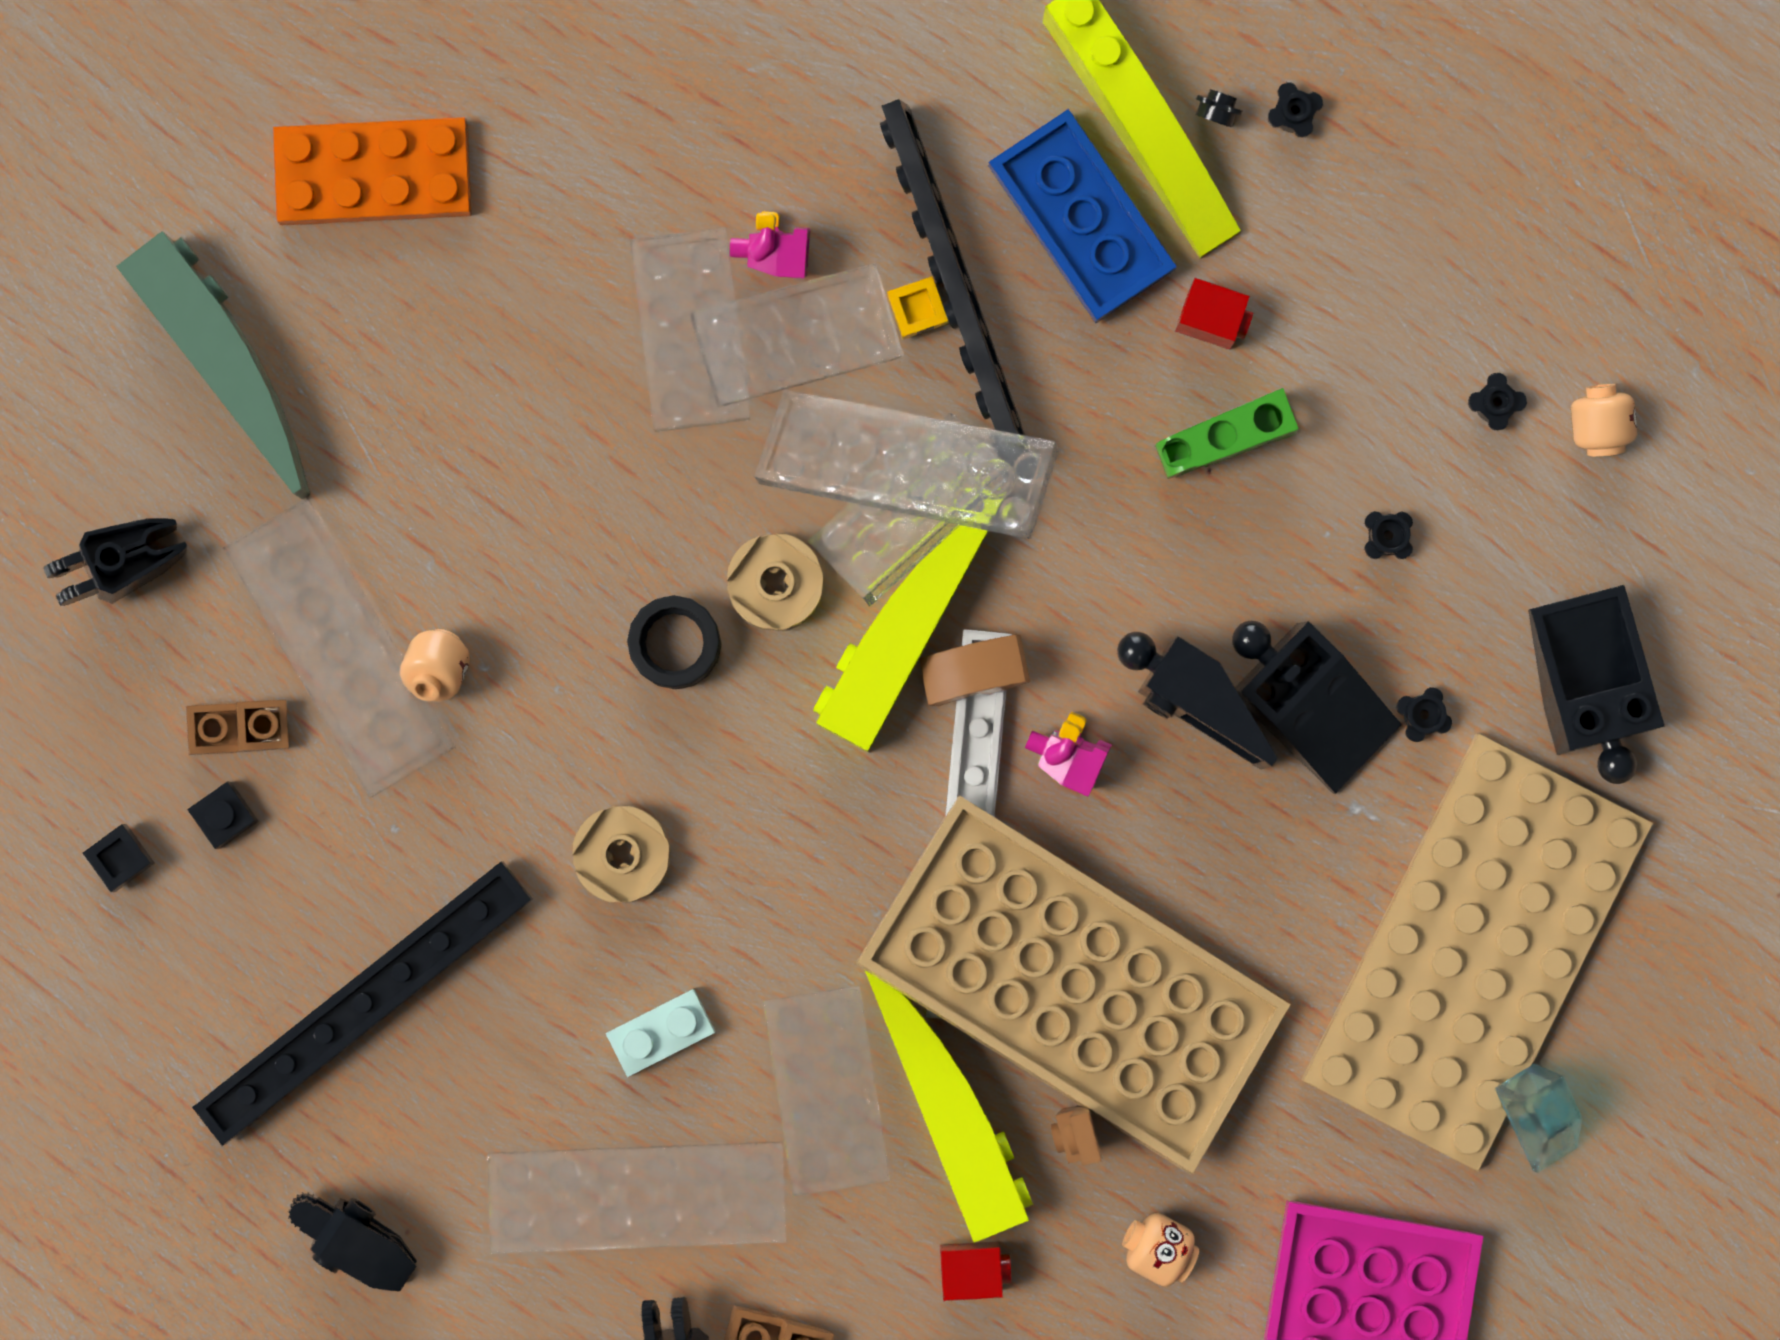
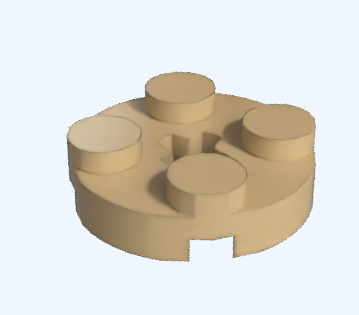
M768 534L747 541L735 553L728 567L727 590L733 607L745 621L763 630L785 631L802 624L814 613L823 595L824 576L817 556L807 544L788 534ZM779 570L784 571L787 574L784 578V582L788 586L787 590L784 593L775 591L772 595L767 594L764 591L767 583L762 579L763 575L767 571L771 574H776Z
M612 806L592 814L580 826L573 841V864L580 883L592 895L608 902H633L648 896L662 883L670 865L671 845L661 824L649 813L631 806ZM625 841H628L633 846L630 850V854L635 857L631 865L622 863L618 868L614 867L611 864L614 856L608 851L613 843L621 846Z

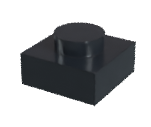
M229 781L187 809L214 849L222 848L259 822L233 783Z
M121 824L83 852L85 858L110 892H117L155 864L127 824Z

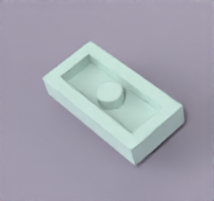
M692 989L605 1034L626 1076L629 1077L714 1034L716 1031L695 989Z

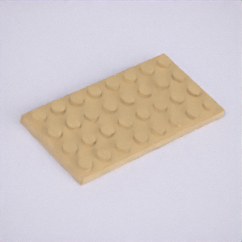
M1475 734L1301 1080L1478 1172L1653 823L1481 734Z
M962 796L956 798L855 963L1083 1108H1089L1091 1113L1188 1174H1193L1291 1005Z

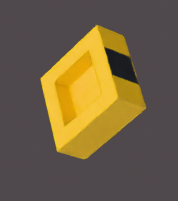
M933 276L887 291V297L902 340L948 325V319Z

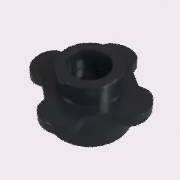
M1284 83L1277 91L1279 99L1276 107L1269 111L1268 121L1274 128L1280 127L1286 132L1295 133L1300 138L1307 137L1313 131L1312 120L1315 113L1321 110L1323 99L1316 92L1308 94L1298 90L1294 83ZM1291 107H1299L1300 112L1298 114H1293L1291 112Z
M1213 89L1209 90L1207 97L1197 95L1196 100L1200 101L1196 112L1197 116L1231 128L1236 115L1241 116L1243 111L1234 107L1237 98Z
M1502 373L1491 374L1487 378V385L1480 392L1472 393L1468 399L1469 408L1473 412H1477L1484 421L1488 422L1489 428L1495 431L1505 429L1508 425V419L1516 411H1522L1527 404L1525 394L1523 392H1516L1507 384L1506 376ZM1494 398H1500L1502 404L1495 406L1493 403Z
M1374 511L1366 516L1364 524L1368 529V542L1364 546V551L1368 557L1378 559L1382 555H1394L1397 559L1402 560L1411 555L1413 546L1409 540L1413 520L1408 513L1398 512L1396 515L1388 514L1383 516L1380 512ZM1386 531L1392 532L1393 538L1391 540L1385 539L1384 533Z
M1430 687L1422 695L1414 698L1403 696L1397 702L1396 709L1399 714L1404 716L1407 725L1405 735L1410 741L1421 742L1425 735L1434 732L1444 734L1450 730L1452 719L1447 715L1446 707L1442 702L1443 694L1439 689ZM1422 710H1426L1429 714L1425 720L1420 717Z

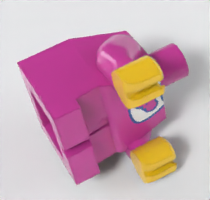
M762 211L756 214V229L761 232L750 233L749 239L731 238L730 257L748 258L747 267L777 277L806 278L808 276L811 228L796 227L794 228V233H783L779 231L780 215L777 212Z
M1075 712L1069 714L1060 731L1054 730L1050 738L1032 730L1025 749L1042 756L1038 766L1062 786L1089 797L1112 745L1100 739L1097 744L1084 741V738L1080 736L1087 720Z

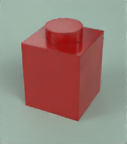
M1194 278L1175 332L1229 350L1236 337L1244 340L1247 335L1254 313L1245 310L1250 296Z
M998 1241L940 1245L943 1301L1003 1298L1002 1284H1011L1010 1254H1000Z

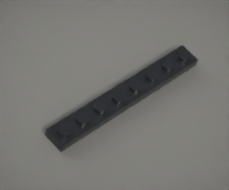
M900 99L884 104L881 107L886 120L880 122V127L890 149H897L902 164L896 167L899 182L906 194L912 192L918 210L912 212L916 230L922 239L927 237L933 252V255L928 257L931 273L937 284L944 283L949 297L948 301L943 302L946 316L952 328L956 329L959 327L965 345L959 347L963 364L969 374H976L981 391L975 393L978 407L984 419L991 418L997 436L992 437L991 442L995 455L1001 465L1007 463L1009 470L1019 472L1035 466L1031 449L911 108Z
M501 861L192 1108L222 1146L226 1145L530 903L533 898L504 861Z

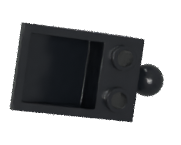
M1625 585L1529 609L1543 707L1556 754L1560 755L1601 744L1603 751L1597 761V768L1601 777L1612 784H1623L1629 781L1636 773L1637 760L1630 749L1622 746L1620 739L1665 727ZM1630 700L1632 701L1636 718L1628 713L1627 705ZM1583 712L1592 715L1587 720L1590 726H1594L1591 730L1584 729L1580 724V716Z
M1245 621L1235 629L1232 636V644L1235 651L1243 658L1258 659L1260 661L1235 687L1246 707L1333 794H1336L1402 724L1345 656L1309 621L1297 623L1274 647L1271 646V634L1268 628L1261 622ZM1296 648L1302 650L1305 655V661L1301 666L1293 665L1290 661V654ZM1262 683L1268 684L1272 690L1271 697L1267 701H1264L1256 693L1257 688Z
M1143 632L1128 633L1120 640L1117 647V655L1122 665L1134 671L1143 669L1151 671L1138 691L1147 697L1143 703L1145 707L1165 719H1168L1169 716H1177L1260 770L1273 767L1278 759L1220 662L1179 636L1168 643L1161 655L1156 652V646L1152 638Z

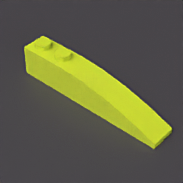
M1054 0L1046 5L1043 24L1199 258H1202L1241 232L1239 226L1194 147L1099 0Z
M998 489L958 522L920 560L890 596L864 634L858 647L852 643L848 644L836 667L843 672L835 689L826 685L813 709L814 712L820 715L816 722L818 726L869 752L1005 502L1008 493Z
M865 970L973 1242L975 1243L1029 1221L1024 1208L1032 1206L1033 1202L1023 1178L1021 1177L1014 1181L1012 1179L1006 1162L1015 1158L1004 1131L994 1134L991 1124L965 1075L940 1037L909 998Z

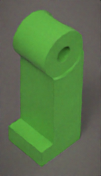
M1281 388L1169 436L1156 443L1155 447L1166 476L1170 479L1203 466L1208 467L1271 442L1291 437L1297 433L1299 428L1285 391Z

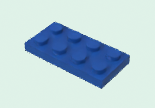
M1069 109L989 161L988 167L1095 323L1176 270L1177 266Z

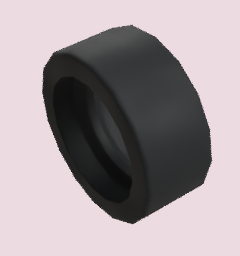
M675 595L657 598L641 608L630 625L627 639L630 659L639 673L657 686L675 690L692 687L708 677L718 662L722 645L718 625L708 610L690 598ZM672 614L687 616L693 620L701 630L704 642L702 653L697 661L687 669L675 672L664 670L654 664L648 655L646 647L647 634L654 622L663 616Z

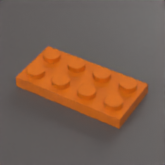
M465 117L273 127L276 215L280 226L472 216L468 122Z

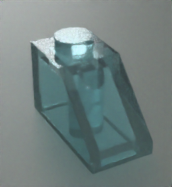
M1532 1064L1494 1088L1533 1171L1539 1173L1577 1148L1583 1117L1564 1076L1537 1064Z

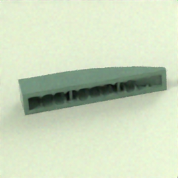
M161 231L116 266L291 492L304 500L310 495V490L296 442L279 398L257 354L231 313L223 305V302L229 298L228 295L211 275L203 279L193 265L199 261V258L182 237L174 242Z

